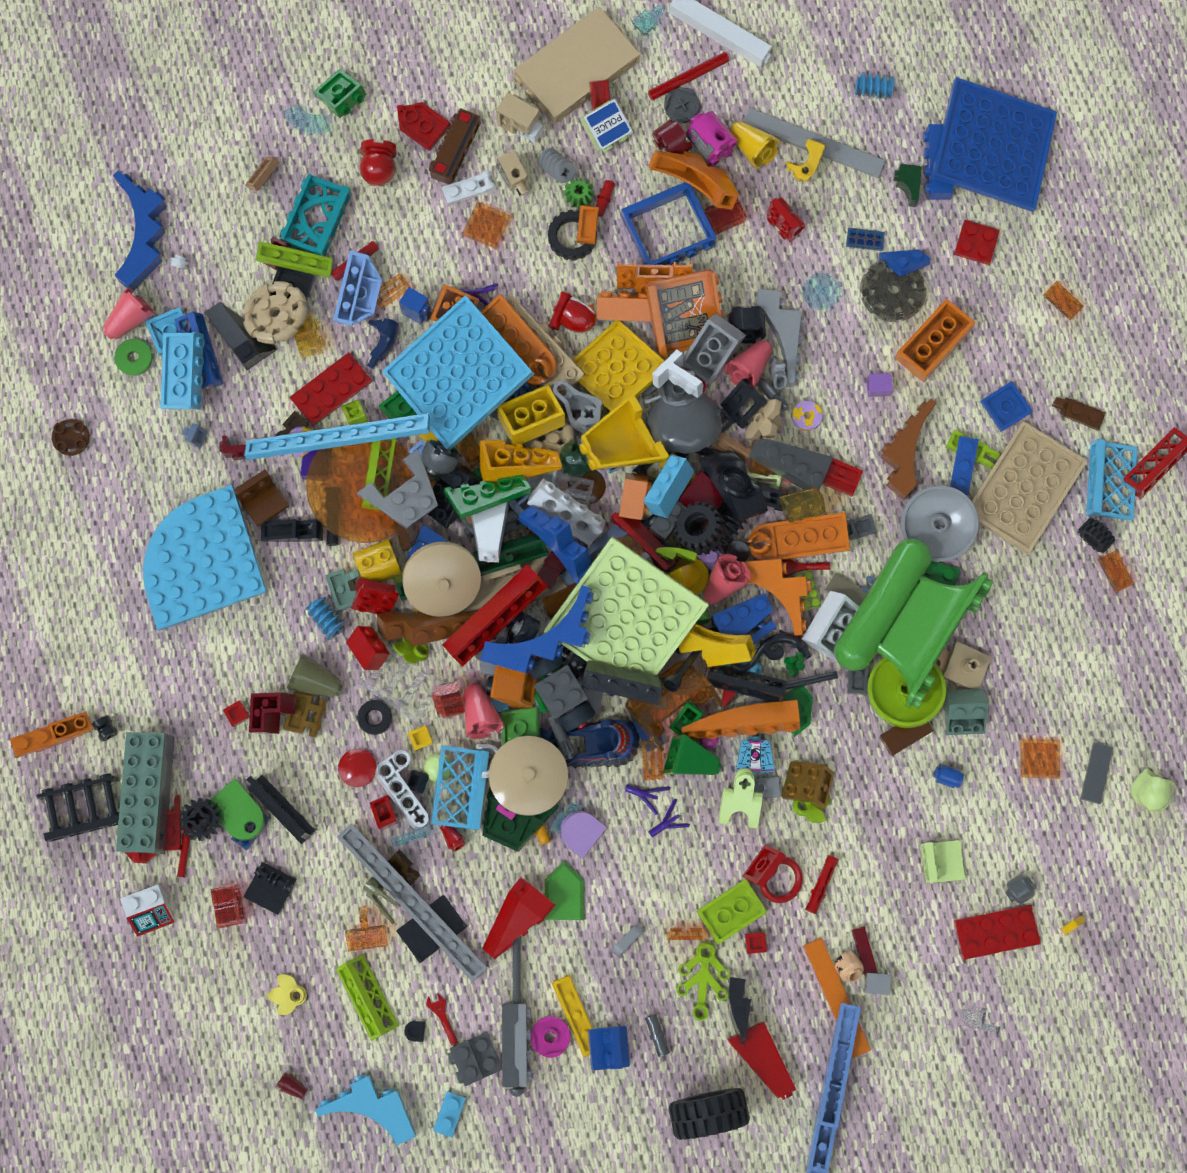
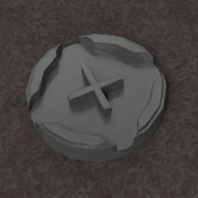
M676 88V90L670 91L667 94L664 110L666 115L677 123L690 122L699 113L700 100L694 91L688 88Z

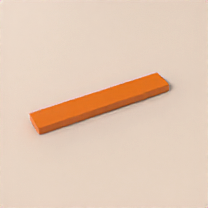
M822 938L803 945L832 1014L837 1021L840 1004H850V1001ZM859 1022L852 1058L871 1051Z

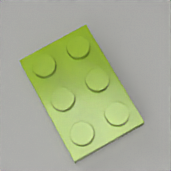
M744 879L696 912L717 945H719L766 914L767 910L748 881Z

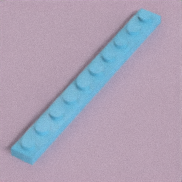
M426 413L247 440L245 457L247 460L427 434L430 433L431 418Z

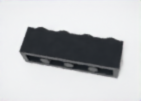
M588 660L582 688L659 705L665 678Z

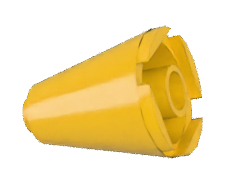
M742 121L735 122L731 126L730 132L738 141L736 145L752 167L759 170L763 163L766 166L774 159L778 152L777 144L780 145L777 137Z

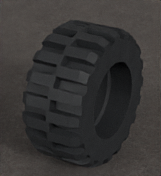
M741 1088L717 1090L686 1097L670 1103L668 1108L674 1136L679 1140L725 1133L744 1127L750 1121L745 1093Z

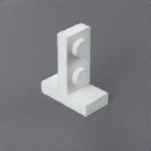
M676 350L652 373L653 385L660 388L669 379L674 385H679L688 394L698 398L703 393L702 381L681 368L683 366V353Z

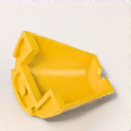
M634 394L630 395L581 436L582 443L579 444V448L583 455L586 454L588 465L592 471L658 463L669 459V455L661 441L654 442L641 419L643 409Z

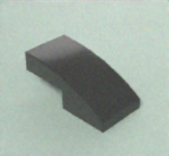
M872 514L854 520H847L849 541L878 533Z

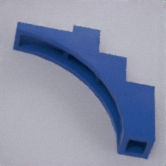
M117 171L113 177L129 196L134 210L135 235L131 250L124 264L116 272L115 277L126 288L134 291L162 262L159 256L161 254L160 251L153 245L165 233L162 230L163 225L155 218L167 206L164 202L165 198L158 191L155 193L149 189L146 192L140 185L135 186L129 175L126 173L123 175Z
M531 505L518 516L519 522L544 541L565 566L574 582L578 584L591 566L587 548L574 541L569 523L558 516L552 518Z
M582 585L577 600L569 613L558 625L537 638L516 644H499L485 641L480 661L522 673H529L535 665L534 655L557 661V658H560L563 652L562 642L585 648V644L588 645L590 642L591 633H589V628L582 626L588 620L589 612H587V607L594 598L593 588Z

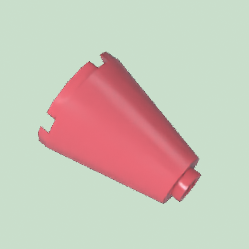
M126 288L103 325L105 329L103 332L110 339H119L155 315V312H152L153 309L139 295H132L134 291L130 288Z
M759 340L728 361L724 367V372L726 375H730V381L737 386L742 379L746 378L755 388L773 352L771 344L765 340Z
M721 555L716 560L703 590L705 601L714 605L718 604L747 585L751 578L747 565L744 562L740 563L737 561L738 557L734 555Z
M478 683L468 685L464 690L466 737L470 736L473 740L490 737L488 734L490 732H501L504 729L503 721L484 687L478 685Z

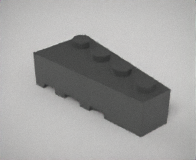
M770 439L755 440L749 454V458L807 492L820 490L833 459L831 456Z

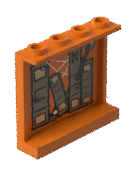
M712 269L645 282L657 354L662 359L668 358L667 355L674 353L676 350L680 352L689 350L707 320L715 313L725 319L724 311L720 310L722 296L717 291V285H719L718 274H715Z

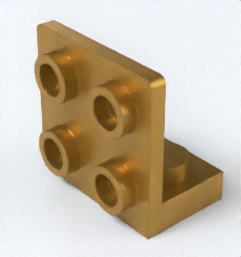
M791 761L781 797L787 800L810 802L818 809L825 810L834 772L823 764Z

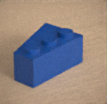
M764 593L713 614L711 621L718 633L747 635L770 616L773 609Z

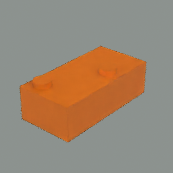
M946 298L897 351L895 359L924 383L973 330L975 321Z

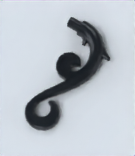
M779 630L780 634L770 636L760 644L749 664L733 663L730 666L738 672L748 671L757 663L763 653L770 660H780L784 656V648L777 643L790 644V647L796 648L799 653L803 654L805 659H809L812 654L808 649L809 646L802 638ZM776 644L775 649H771V646Z

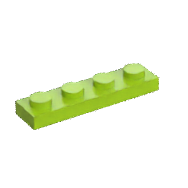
M259 241L255 261L329 278L333 258Z

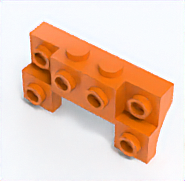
M617 261V289H636L635 294L646 292L645 282L692 273V262H690V265H676V262H674V265H636V261H633V264H620V261Z

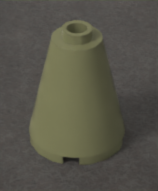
M302 653L287 689L334 698L335 695H340L343 685L340 684L341 680Z

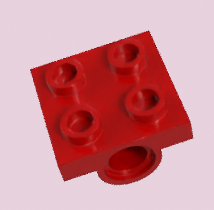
M783 197L774 198L769 204L767 220L772 226L775 225L779 229V234L784 240L787 239L789 242H792L806 227V224L796 212L792 213L793 209Z

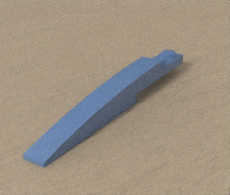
M845 1003L840 1004L820 1094L806 1173H828L861 1010V1007Z

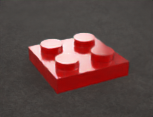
M964 220L954 255L990 265L1000 230Z

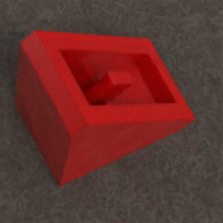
M388 795L370 802L379 830L382 831L399 823Z

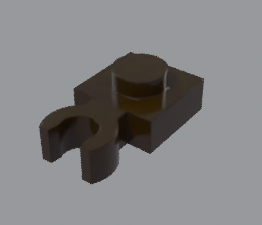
M294 411L282 424L286 429L279 431L276 436L287 435L296 427H308L309 423L297 411Z
M400 849L387 861L404 877V880L410 886L421 876L417 870L411 868L413 863Z

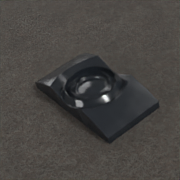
M726 450L699 459L702 467L737 522L768 511L761 488L752 482L747 474L744 461L734 452Z

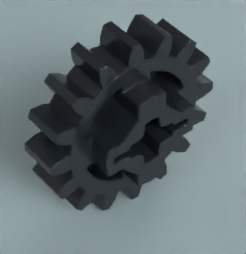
M198 798V802L191 800V806L184 805L187 810L185 812L180 811V814L184 816L179 819V822L184 824L180 829L186 830L185 836L189 837L191 835V840H196L198 837V841H204V837L208 840L211 839V833L214 835L218 834L215 829L222 827L218 824V821L223 820V818L218 817V814L222 811L215 809L217 807L216 803L211 804L209 799L204 801L203 798ZM206 808H208V809L210 810V812L212 813V815H209V814L207 813V809H206ZM202 817H203V818H207V819H203V821H200V822L195 821V820L201 819Z

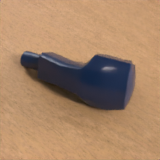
M384 318L368 321V324L376 328L380 334L377 346L370 353L372 357L367 365L368 367L374 369L378 360L383 361L395 344L399 334V324L395 320Z

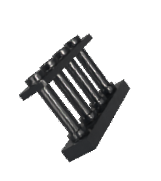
M108 773L100 775V779L92 781V778L81 780L80 784L77 785L68 783L61 785V789L47 788L41 790L42 793L37 794L36 797L39 800L45 799L51 826L49 832L43 833L45 841L52 842L118 825L119 812L116 809L111 785L112 782L118 781V777ZM100 785L104 786L109 811L108 817L100 819V816H97L92 787ZM84 790L90 817L88 822L83 824L78 821L72 793ZM65 795L70 819L69 827L63 829L58 824L53 797Z

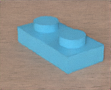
M446 1092L433 1129L434 1132L453 1137L466 1099L465 1097Z

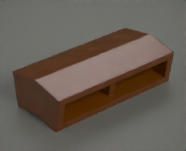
M929 722L914 728L894 726L881 734L879 738L889 754L894 756L934 730Z

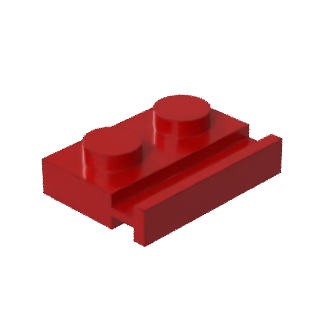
M833 458L822 485L852 497L863 470Z

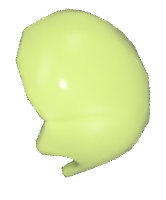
M440 753L429 756L422 767L423 773L429 775L428 781L435 784ZM445 754L444 758L450 764L452 760ZM449 769L442 773L444 781L452 775Z

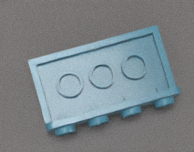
M198 332L163 333L161 409L201 410L204 334Z

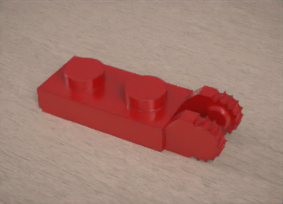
M175 795L174 810L167 811L165 851L181 850L180 827L182 822H179V819L182 818V814H180V795Z

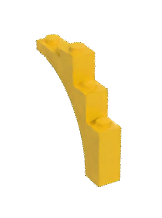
M696 623L678 646L680 653L702 650V658L706 660L708 667L752 661L756 653L751 635L721 634L708 630Z

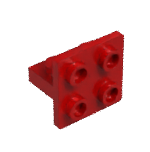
M358 578L355 599L351 609L376 615L390 612L399 596V593L395 592L396 585Z

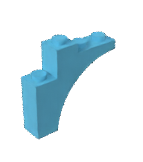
M365 1074L353 1078L354 1083L350 1084L352 1093L346 1090L337 1094L339 1098L332 1102L330 1098L319 1102L320 1107L315 1109L318 1117L333 1112H353L365 1115L384 1127L395 1141L396 1146L417 1136L399 1090L393 1091L391 1088L382 1092V1097L379 1098L371 1075L366 1077Z

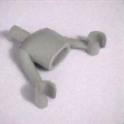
M773 357L770 359L772 366L771 385L777 391L784 389L788 381L785 363H781L780 360Z

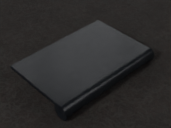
M444 894L429 905L456 935L467 928V925ZM413 918L396 930L419 963L423 962L440 948Z

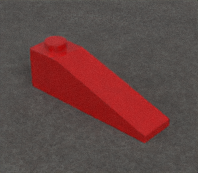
M520 877L508 892L482 949L493 959L498 958L513 946L514 940L521 935L525 936L528 934V929L534 924L539 925L555 907V904Z

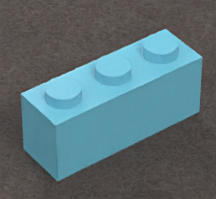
M670 455L644 499V503L652 514L668 518L694 473L686 458Z

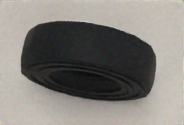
M367 701L358 711V724L368 734H382L388 730L392 723L391 710L382 701ZM373 710H378L382 714V720L377 725L370 724L367 719L369 712Z

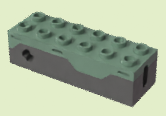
M126 732L116 852L125 853L133 863L148 864L156 855H165L167 811L169 810L175 740L174 736L165 733Z

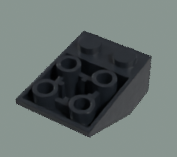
M459 463L449 474H440L432 489L438 506L429 512L428 515L443 527L448 528L459 515L445 495L444 488H461L460 485L469 484V486L479 485L483 479L462 463Z

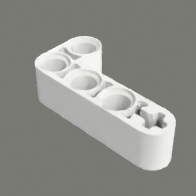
M399 750L377 766L375 775L413 829L419 830L428 823V814L399 774L410 763L409 753ZM396 757H404L406 763L399 765L396 762ZM380 768H388L390 775H381ZM398 783L401 786V791L394 792L391 789V784ZM404 799L411 800L412 807L405 808L402 801ZM415 808H417L415 814L412 813V815L410 816L409 813H411ZM416 816L423 817L422 824L414 821Z

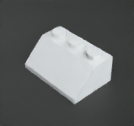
M830 591L802 640L813 649L837 662L834 656L835 645L859 606L846 595Z

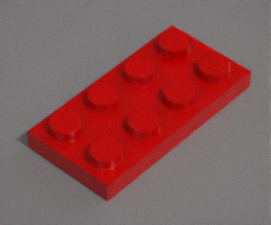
M348 352L289 398L312 427H314L368 386L372 380Z
M1032 905L954 920L963 960L1041 944Z

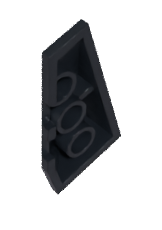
M221 302L204 312L246 371L277 350L274 344L262 343L257 341L256 337L252 338L244 327L243 322L245 319Z

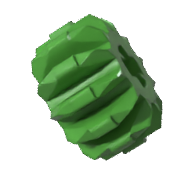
M578 177L577 181L572 179L570 184L566 183V190L563 191V195L566 196L565 202H570L571 208L577 204V208L580 209L581 204L588 206L587 202H593L592 197L595 195V191L592 190V183L588 184L587 178L581 181V178Z

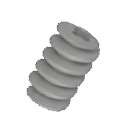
M546 148L540 154L539 165L550 176L560 183H567L573 179L576 174V167L554 148Z

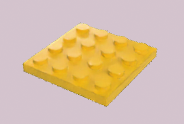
M615 320L572 359L584 372V376L577 383L591 396L599 398L602 401L603 407L609 413L630 395L634 394L637 398L652 385V373L664 362L659 355L619 320Z

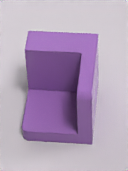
M891 373L868 375L866 379L868 397L891 396L893 392Z

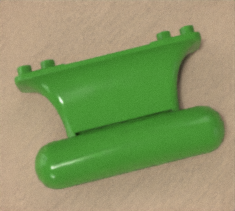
M915 538L904 539L895 547L838 639L834 648V656L844 669L858 671L870 664L876 652L881 654L900 671L906 682L908 693L905 706L910 708L912 705L919 709L926 695L921 689L928 693L936 678L929 673L968 611L970 610L974 613L978 611L983 598L990 591L993 581L987 578L988 574L985 572L973 582L965 585H946L925 577L924 574L932 561L931 551L922 540Z

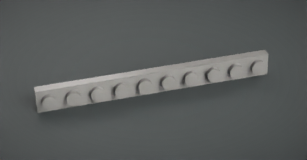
M352 823L337 836L472 982L487 969Z

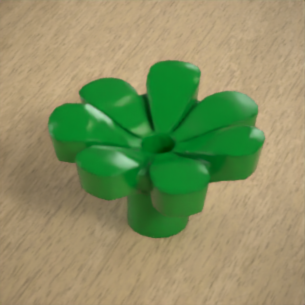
M796 653L795 657H786L784 659L786 669L789 670V676H798L799 670H804L805 665L802 663L805 661V657L802 653Z

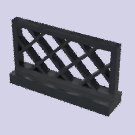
M250 775L246 779L251 784L248 789L300 844H303L316 831L264 775L257 779Z

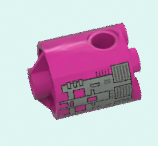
M713 111L705 114L699 113L691 119V126L686 132L687 138L712 167L717 165L723 156L728 158L734 152L732 148L738 141Z

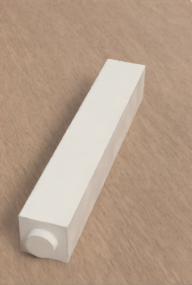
M673 0L670 4L669 13L758 67L761 68L763 63L767 64L772 56L770 53L771 45L695 0Z

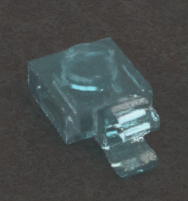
M657 5L650 13L645 9L632 20V24L645 36L658 25L657 19L663 15V9L660 5Z
M571 802L565 814L561 811L558 812L549 828L561 835L563 820L569 814L577 812L579 807Z

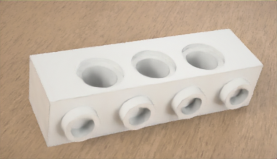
M542 479L531 492L527 502L528 505H533L552 518L558 516L569 523L572 534L589 546L603 532L605 520L600 515L587 509L584 504L574 500L569 494L558 489L553 483Z

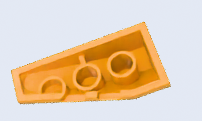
M502 440L480 441V471L483 481L496 482L499 478L523 475L524 478H529L562 469L561 460L556 451L536 447L528 449L524 448L522 444H516V446L505 444V441Z

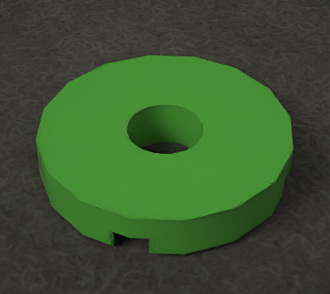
M139 339L123 341L117 347L114 354V361L118 369L124 374L132 376L145 373L150 368L153 359L150 347ZM137 353L138 359L134 362L129 361L130 354Z

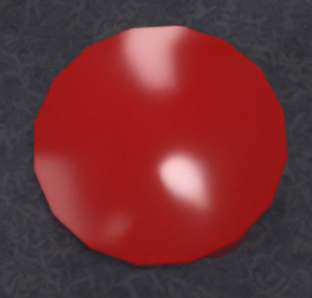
M352 749L340 758L338 774L347 785L363 787L370 784L375 777L376 761L368 751Z

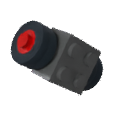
M535 656L534 668L530 670L531 676L534 680L546 674L547 676L536 682L534 687L553 718L559 717L558 719L566 732L575 728L580 729L587 725V721L596 713L587 700L586 692L568 663L554 671V669L564 663L562 657H558L557 661Z

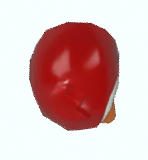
M571 296L561 317L560 324L575 333L583 334L590 331L596 325V313L594 312L593 305H587L576 297Z

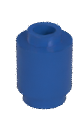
M941 764L940 767L937 766L935 768L933 777L936 778L935 782L951 788H960L964 773L953 767Z

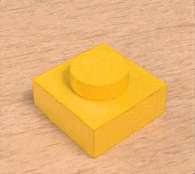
M426 725L408 732L414 751L433 745Z

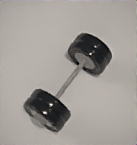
M524 614L514 624L509 644L521 643L537 638L536 635L540 628V621L529 614ZM571 650L566 654L562 652L561 656L564 657V663L560 668L568 663L578 679L585 671L588 662Z

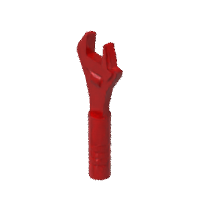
M791 559L783 561V563L787 564V574H784V577L805 570H830V562L798 563Z
M437 993L439 1001L431 1004L428 997L426 1006L439 1017L451 1046L459 1042L446 1016V999H443Z

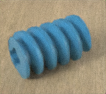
M862 72L860 77L857 75L855 95L861 90L862 96L868 91L869 97H872L875 92L876 98H879L881 94H883L884 99L888 95L891 98L894 77L891 76L889 81H887V76L884 75L880 80V75L876 74L873 79L872 73H869L866 78L865 72Z
M322 597L309 604L305 610H309L307 614L313 616L312 620L314 622H318L317 627L322 628L321 632L327 634L326 639L331 640L344 630L342 625L345 622H337L340 616H333L335 609L328 610L331 604L330 602L323 604L326 597Z

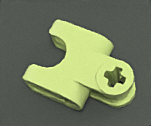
M741 768L736 772L733 789L723 787L719 810V824H728L730 816L734 812L741 811L749 818L748 827L758 828L763 793L754 792V774L750 769Z

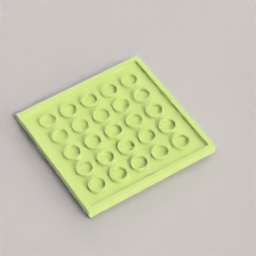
M611 537L544 629V632L547 633L558 625L569 613L577 600L582 585L593 588L594 598L587 607V612H589L588 620L582 626L590 629L591 639L589 644H585V648L564 642L561 644L587 662L589 660L657 676L709 606V603L623 543Z

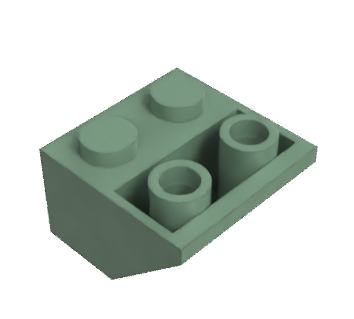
M984 689L946 690L944 701L946 735L985 734L988 700Z

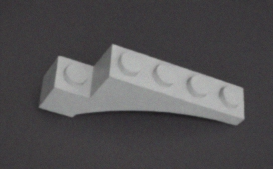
M758 289L756 306L761 307V310L764 312L765 321L777 338L785 363L788 381L786 387L793 388L794 383L798 382L799 371H796V364L799 365L801 354L797 353L798 347H801L802 336L799 335V330L803 329L804 318H801V311L782 309L783 298H780L781 291Z

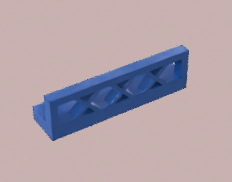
M193 311L174 319L178 333L198 332L204 334V364L202 366V373L205 374L206 382H203L201 389L210 385H222L223 380L203 314ZM189 320L190 326L188 331L183 329L181 322Z

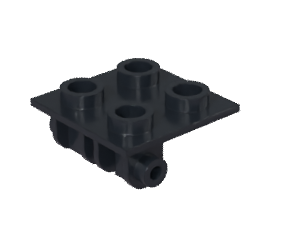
M261 862L254 872L255 876L244 898L279 915L297 879Z

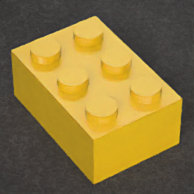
M549 385L502 403L497 407L498 419L514 446L565 426V413Z

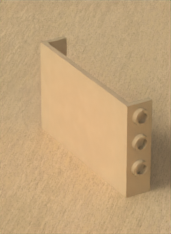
M598 7L514 69L513 79L519 87L522 86L525 89L526 96L537 103L536 107L541 113H545L556 124L591 98L589 82L607 79L609 84L640 62V53L635 49L631 39L623 35L619 25L611 21L610 15Z

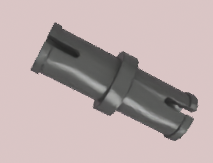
M657 1014L646 1017L645 1020L651 1034L649 1037L654 1042L658 1057L669 1054L670 1051L664 1038L665 1032L661 1029Z

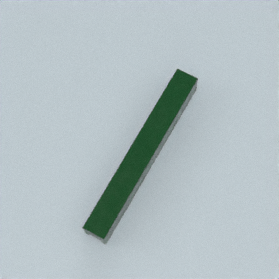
M535 533L502 543L499 562L479 561L478 551L471 552L478 563L481 576L548 556L544 541ZM403 574L393 577L401 601L407 599L402 582Z

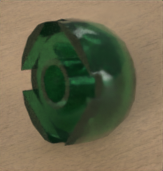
M572 439L565 443L560 450L559 457L562 464L560 471L564 475L568 473L572 477L579 478L592 470L586 462V454L583 455L581 453L579 445L576 442L573 444Z

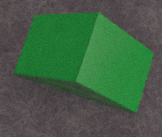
M688 701L669 728L676 734L682 735V728L698 721L704 712Z

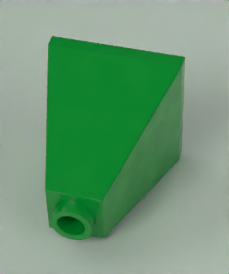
M683 734L672 736L662 774L716 775L721 770V763H719L720 760L688 736Z

